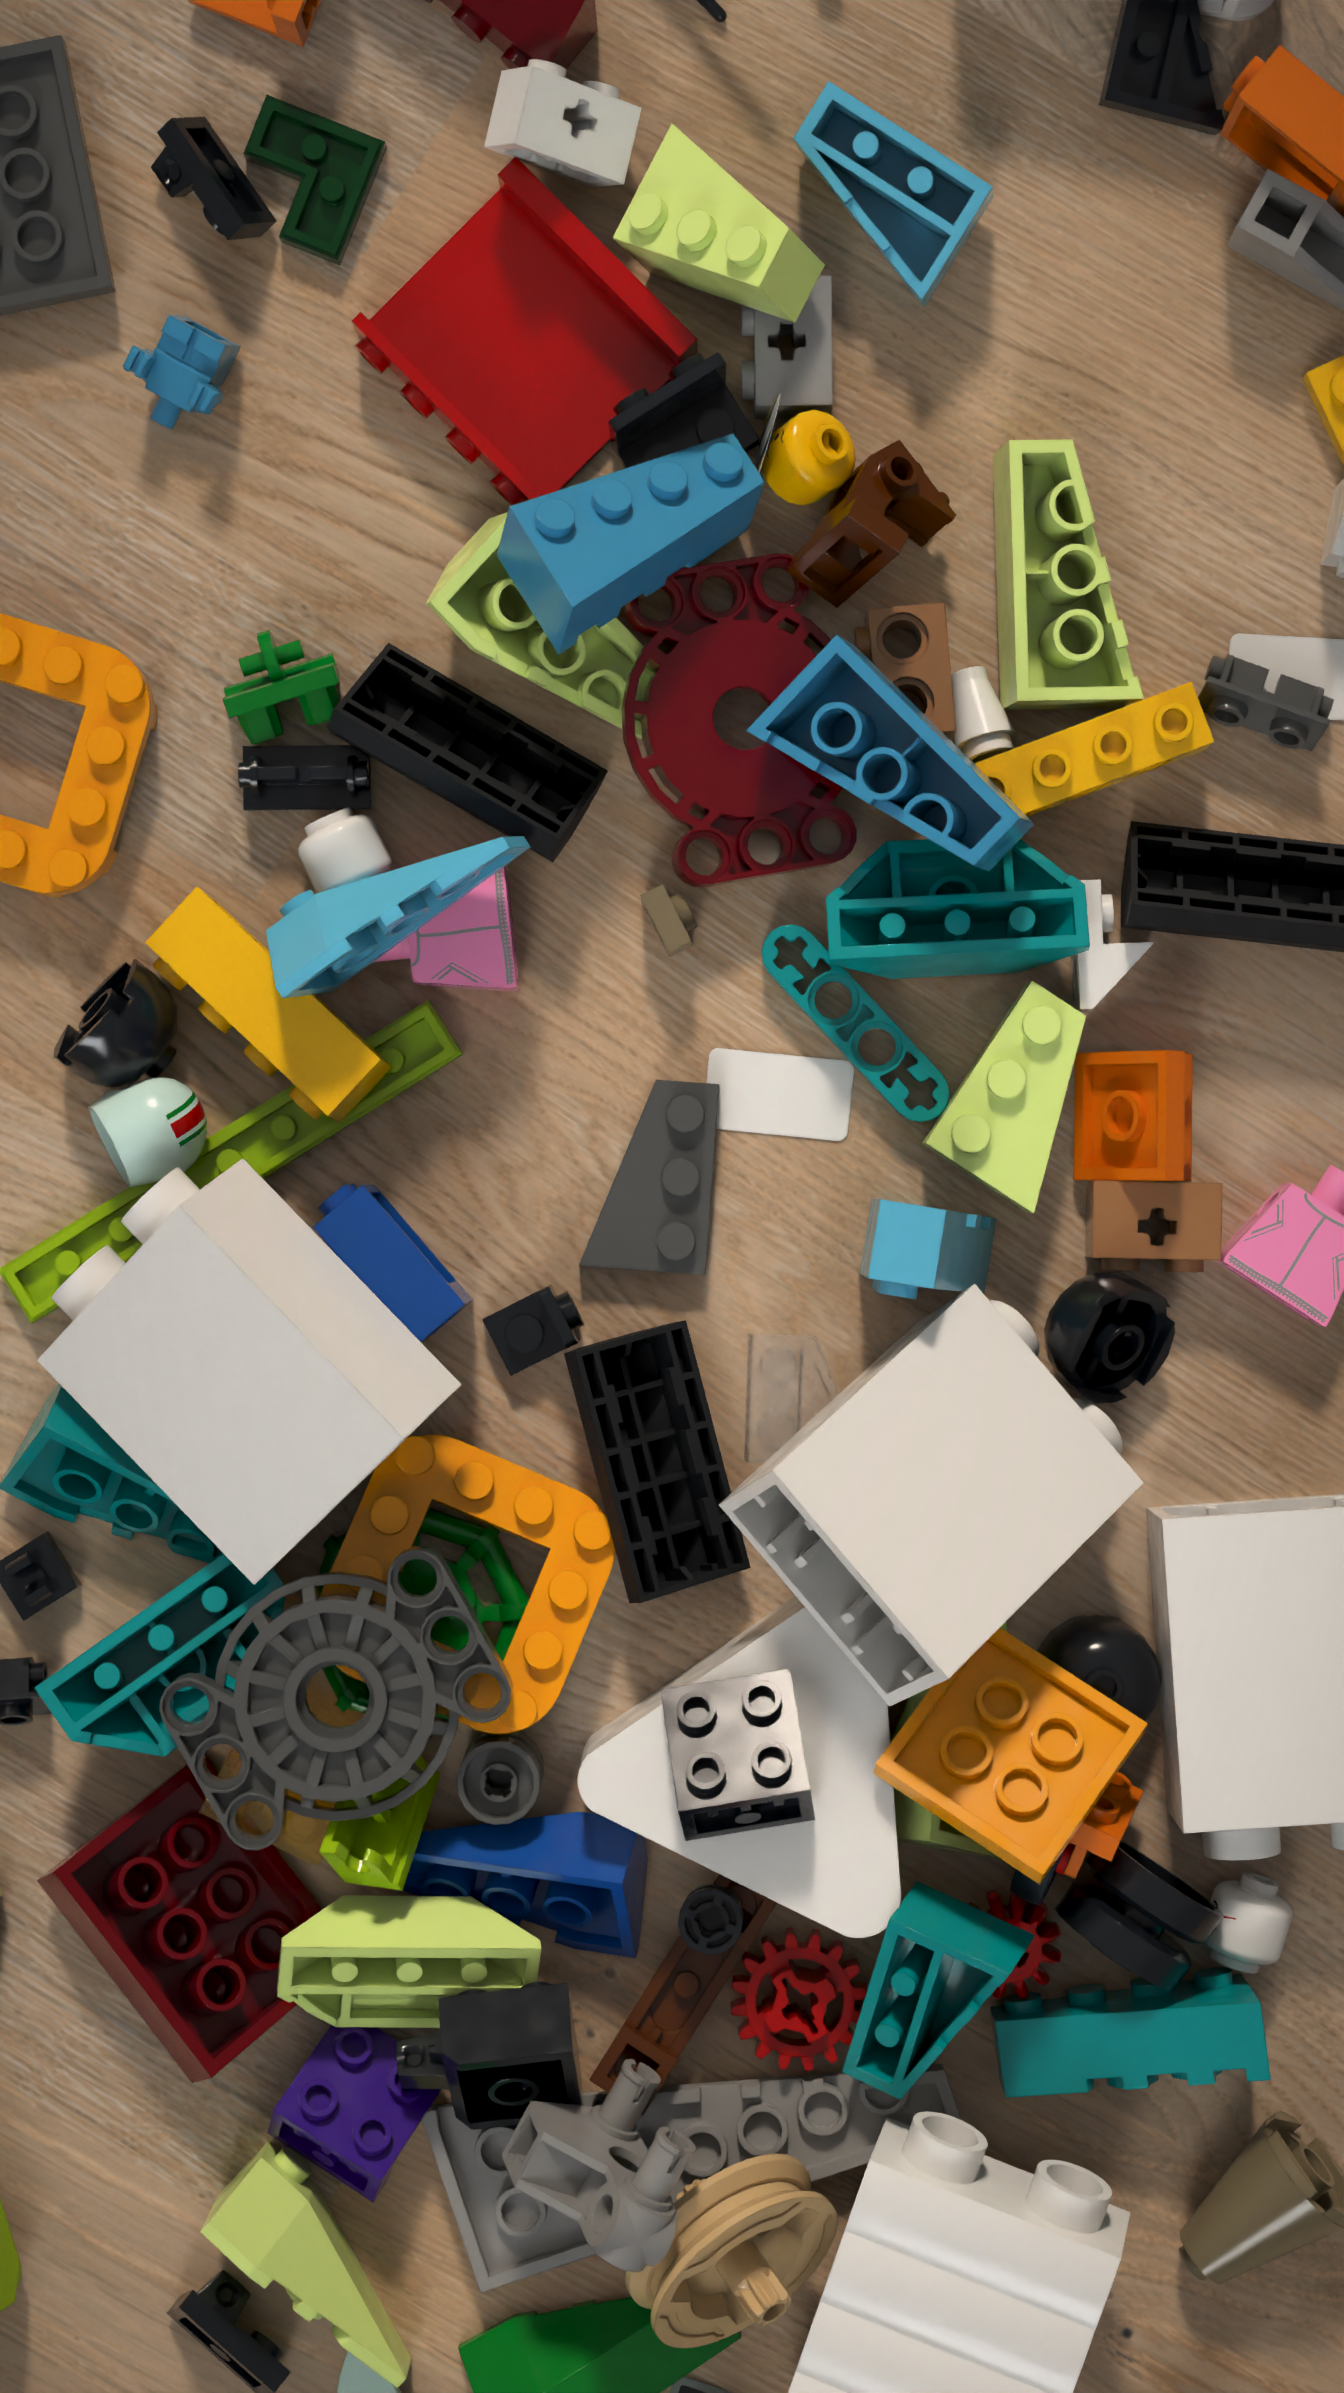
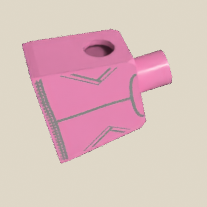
M505 866L374 962L410 959L413 982L417 985L519 991L520 984L508 871Z
M1329 1165L1311 1194L1293 1183H1283L1222 1247L1221 1260H1216L1309 1322L1325 1328L1330 1322L1344 1290V1171Z

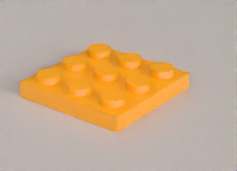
M999 1628L949 1679L930 1688L875 1763L873 1774L1040 1885L1144 1735L1148 1723L1002 1628Z

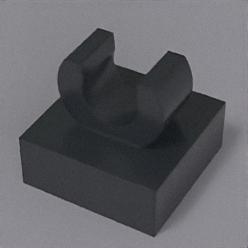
M48 1531L0 1560V1584L23 1621L82 1585Z

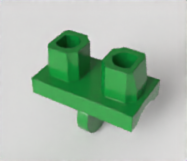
M270 630L257 633L261 652L239 658L240 667L244 677L265 670L268 671V674L224 687L225 697L223 698V703L228 717L237 716L251 744H258L284 734V728L275 704L298 697L308 726L329 721L334 708L339 703L336 684L339 683V670L333 653L283 668L284 664L305 658L300 640L276 646Z

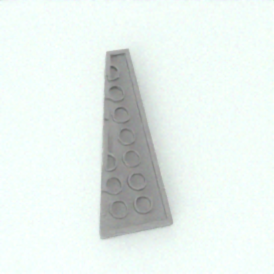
M935 2064L929 2066L901 2100L843 2072L662 2086L644 2115L639 2117L636 2126L647 2150L652 2145L655 2134L660 2127H668L670 2129L669 2140L673 2131L676 2130L688 2137L696 2146V2152L689 2159L670 2193L674 2203L677 2194L683 2191V2187L692 2184L694 2180L699 2179L701 2181L702 2179H707L731 2165L761 2155L787 2154L799 2159L808 2170L811 2182L867 2164L887 2117L909 2126L915 2114L925 2111L938 2112L960 2120L962 2119L943 2064ZM582 2092L583 2105L594 2107L602 2105L608 2092ZM453 2103L431 2105L422 2121L481 2293L596 2255L587 2243L582 2229L576 2220L514 2187L501 2155L517 2125L472 2130L455 2117ZM633 2164L630 2170L636 2173L638 2167Z

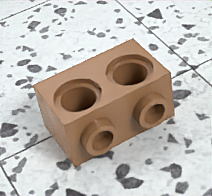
M945 602L868 609L865 616V627L854 628L855 646L900 691H909L916 694L923 703L924 715L947 738L952 739L956 732ZM894 628H905L911 631L917 638L918 651L909 658H896L885 649L883 636Z

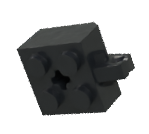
M532 1982L517 1989L491 1992L470 1989L456 1996L439 1997L440 2031L397 2041V2070L401 2088L449 2089L455 2117L472 2130L518 2125L531 2100L583 2105L579 2050L567 1983Z

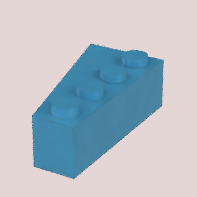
M729 434L509 506L497 557L556 652L560 655L575 645L578 636L592 626L602 627L619 615L621 607L642 593L646 597L663 587L667 577L683 566L693 567L749 529L765 481L735 435Z

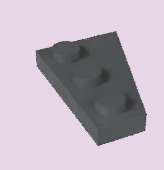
M669 1080L655 1081L579 1266L706 1275L719 1084Z

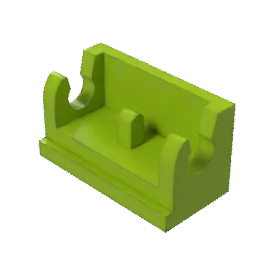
M421 1755L415 1761V1764L422 1771L428 1765ZM436 1770L424 1787L396 1807L368 1818L329 1821L319 1852L345 1883L403 1891L438 1784L439 1771ZM400 1777L386 1789L371 1794L373 1802L394 1795L410 1782ZM354 1800L337 1801L334 1808L354 1807L357 1805Z

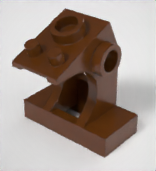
M898 440L870 455L852 472L851 477L840 488L836 489L811 539L795 553L786 572L838 608L900 554L908 537L922 547L946 524L948 525L953 521L956 514L949 506V497L944 492H939L925 474L922 466L912 457L903 443ZM859 547L868 553L863 559L860 555Z

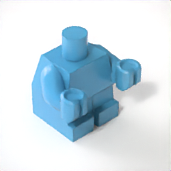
M180 315L168 316L162 328L163 333L154 351L141 349L133 345L123 364L125 371L135 373L136 377L143 379L146 383L145 388L160 396L150 418L169 429L174 428L182 409L187 412L209 415L222 402L224 396L219 387L225 381L241 348L240 345L215 333L189 317Z

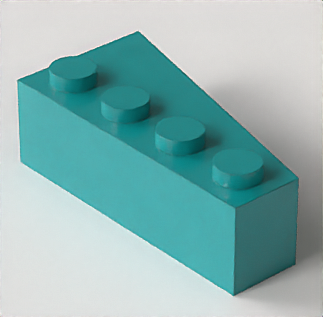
M1226 1967L1198 1970L1193 1973L1194 1980L1181 1981L1173 1992L1166 1991L1139 1977L1131 1980V1988L1105 1991V1986L1102 1984H1083L1067 1989V1996L1042 1999V1995L1037 1992H1028V1997L1025 1999L1018 1998L1016 1993L1003 1998L1004 2005L990 2006L999 2079L1004 2096L1008 2098L1085 2093L1095 2088L1094 2079L1107 2078L1108 2086L1114 2088H1123V2090L1147 2089L1150 2084L1158 2081V2075L1171 2074L1173 2078L1187 2080L1188 2086L1215 2084L1216 2075L1220 2074L1223 2070L1246 2069L1247 2082L1270 2081L1261 2002L1243 1975H1232V1970Z

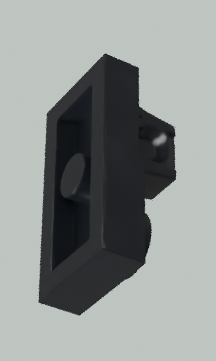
M205 117L171 118L157 132L166 146L152 164V171L172 198L185 197L194 191L204 205L203 213L209 224L217 232L224 235L227 240L261 237L277 222Z
M222 2270L197 2292L191 2290L180 2295L167 2311V2314L255 2393H275L291 2373L279 2362L283 2356L282 2351L262 2333L254 2330L249 2335L244 2330L239 2331L234 2326L251 2296L249 2291L225 2270Z

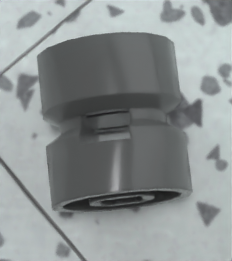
M521 1731L502 1735L485 1733L478 1735L467 1748L457 1775L458 1796L465 1809L476 1819L492 1825L510 1824L524 1817L536 1803L544 1775L543 1756L537 1744Z

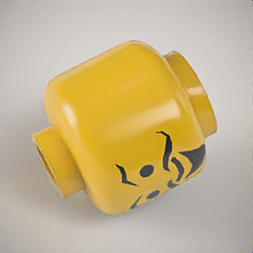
M810 410L798 413L771 433L761 469L766 482L776 495L788 503L807 505L820 501L840 488L851 477L856 464L855 447L850 433L838 419L827 412Z

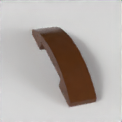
M718 1874L713 1884L723 1885L733 1891L740 1900L744 1912L742 1931L735 1945L723 1953L715 1955L702 1954L690 1948L680 1934L589 2079L609 2093L626 2059L635 2060V2072L640 2062L652 2068L660 2076L661 2082L651 2095L641 2114L642 2116L674 2068L682 2051L740 1959L749 1949L777 1902Z

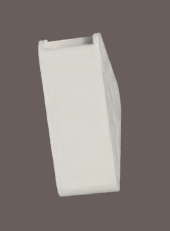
M796 1596L592 1734L586 1742L578 1773V1789L582 1800L591 1811L847 1937L866 1938L880 1933L887 1928L890 1917L900 1907L901 1887L894 1788L873 1774L875 1763L890 1744L888 1704ZM782 1669L789 1670L792 1676L815 1820L685 1841L676 1801L661 1697L662 1691L672 1687Z

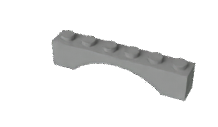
M1268 169L1229 238L1226 247L1344 311V217L1326 200Z

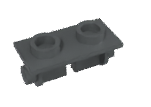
M1227 654L1225 659L1213 655L1204 680L1207 681L1197 696L1203 712L1208 713L1209 717L1219 724L1230 727L1243 726L1268 735L1271 741L1282 747L1292 749L1304 748L1309 751L1314 749L1329 726L1330 719L1327 718L1334 699L1323 695L1324 688L1316 687L1281 674L1274 693L1263 690L1269 669Z

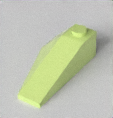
M269 2140L218 2194L200 2232L240 2270L264 2289L273 2279L282 2285L293 2300V2311L310 2322L313 2318L321 2320L324 2317L334 2324L332 2326V2333L339 2344L398 2388L407 2378L411 2362L410 2354L319 2188L309 2177L311 2175L310 2167L292 2149L283 2147L280 2150Z

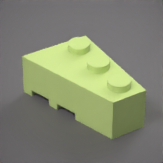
M1034 981L1027 983L921 1144L1025 1213L1034 1214L1086 1015Z

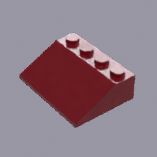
M206 1758L205 1762L208 1770L216 1777L221 1778ZM187 1764L37 1880L191 2083L215 2076L297 2005L294 2001L289 2003L277 1997L281 1938L319 1913L322 1908L272 1844L260 1850H245L229 1838ZM241 1805L238 1810V1821L243 1830L251 1835L264 1834L243 1805Z

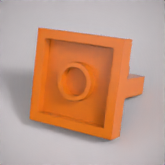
M1179 1050L1076 1053L1074 1078V1180L1191 1181L1193 1054H1187L1185 1051Z

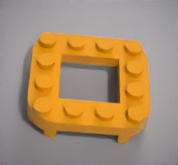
M0 613V682L85 708L49 828H43L0 814V882L44 896L64 897L63 895L78 892L91 885L103 873L107 874L116 859L118 852L114 850L150 730L155 731L157 706L154 703L153 693L146 677L121 652L94 641Z
M435 1434L407 1437L375 1468L330 1573L346 1572L367 1575L387 1583L388 1571L393 1561L405 1549L413 1546L433 1501L550 1550L503 1660L513 1683L512 1698L506 1711L496 1720L486 1723L473 1722L461 1715L459 1717V1723L485 1734L502 1735L522 1731L542 1719L556 1702L611 1572L615 1547L607 1516L597 1503L584 1493L458 1439ZM345 1584L324 1585L320 1597L337 1594L357 1597L360 1587ZM374 1591L372 1601L386 1607V1596ZM434 1640L436 1645L445 1651H458ZM335 1665L347 1676L366 1683L357 1671L347 1666ZM478 1673L472 1675L465 1682L464 1693L466 1699L477 1708L486 1709L493 1707L501 1698L502 1690L500 1684L495 1677L489 1674ZM438 1704L437 1714L449 1718L450 1710Z

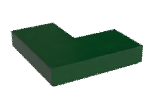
M266 95L243 154L247 161L300 181L280 232V241L340 266L386 152V143Z

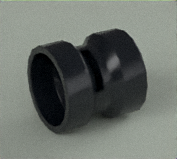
M707 1884L697 1887L688 1894L680 1909L678 1926L681 1937L690 1948L698 1953L715 1955L725 1952L735 1945L741 1934L744 1919L742 1904L735 1893L723 1885Z

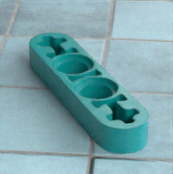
M793 924L779 926L771 931L764 940L761 957L764 968L773 980L899 1115L906 1120L917 1123L930 1121L939 1116L947 1106L949 1099L948 1083L942 1073L843 967L829 964V952L812 933L801 926ZM780 938H783L788 943L795 942L798 938L802 940L806 947L801 953V957L812 970L816 967L819 960H822L830 969L814 978L804 995L800 994L793 986L794 983L804 979L803 975L790 964L781 970L773 962L779 954L774 944ZM830 982L840 983L845 986L850 992L852 999L848 1013L837 1019L824 1017L815 1006L814 999L817 990L822 985ZM876 1028L889 1033L895 1045L894 1055L890 1061L879 1066L870 1065L865 1062L858 1050L859 1039L863 1033ZM906 1053H909L916 1061V1065L905 1069L907 1073L919 1083L929 1078L936 1086L930 1094L935 1104L929 1110L922 1105H918L911 1110L905 1105L904 1100L909 1095V1091L898 1078L893 1081L890 1088L880 1080V1076L898 1067Z

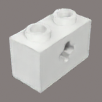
M531 59L526 67L501 71L484 148L511 158L516 156L524 163L591 188L624 184L641 107L620 100V90L609 84L597 81H584L582 85L565 78L567 70L564 67L549 61Z

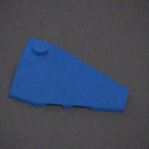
M585 1812L518 1819L510 1824L492 1825L486 1823L422 1831L403 1891L416 1896H471L517 1926H520L521 1920H525L557 1931L554 1940L556 1943L579 1950L636 1958L640 1943L648 1857L644 1836L599 1814Z

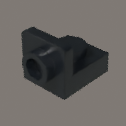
M552 1284L482 1319L510 1376L577 1344L580 1340L575 1329L584 1325L569 1292L566 1291L557 1296Z

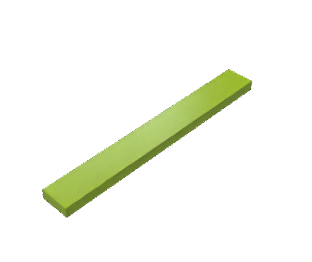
M427 1000L364 1040L392 1068L341 1123L328 1117L325 1113L317 1120L313 1119L288 1095L295 1087L293 1084L205 1139L204 1147L198 1159L184 1173L199 1189H202L238 1161L244 1159L265 1179L456 1060L463 1053L432 1003ZM157 1182L125 1189L0 1268V1275L30 1323L39 1321L59 1308L51 1299L53 1294L83 1263L103 1247L109 1245L125 1263L137 1252L143 1244L121 1223V1220L132 1206Z

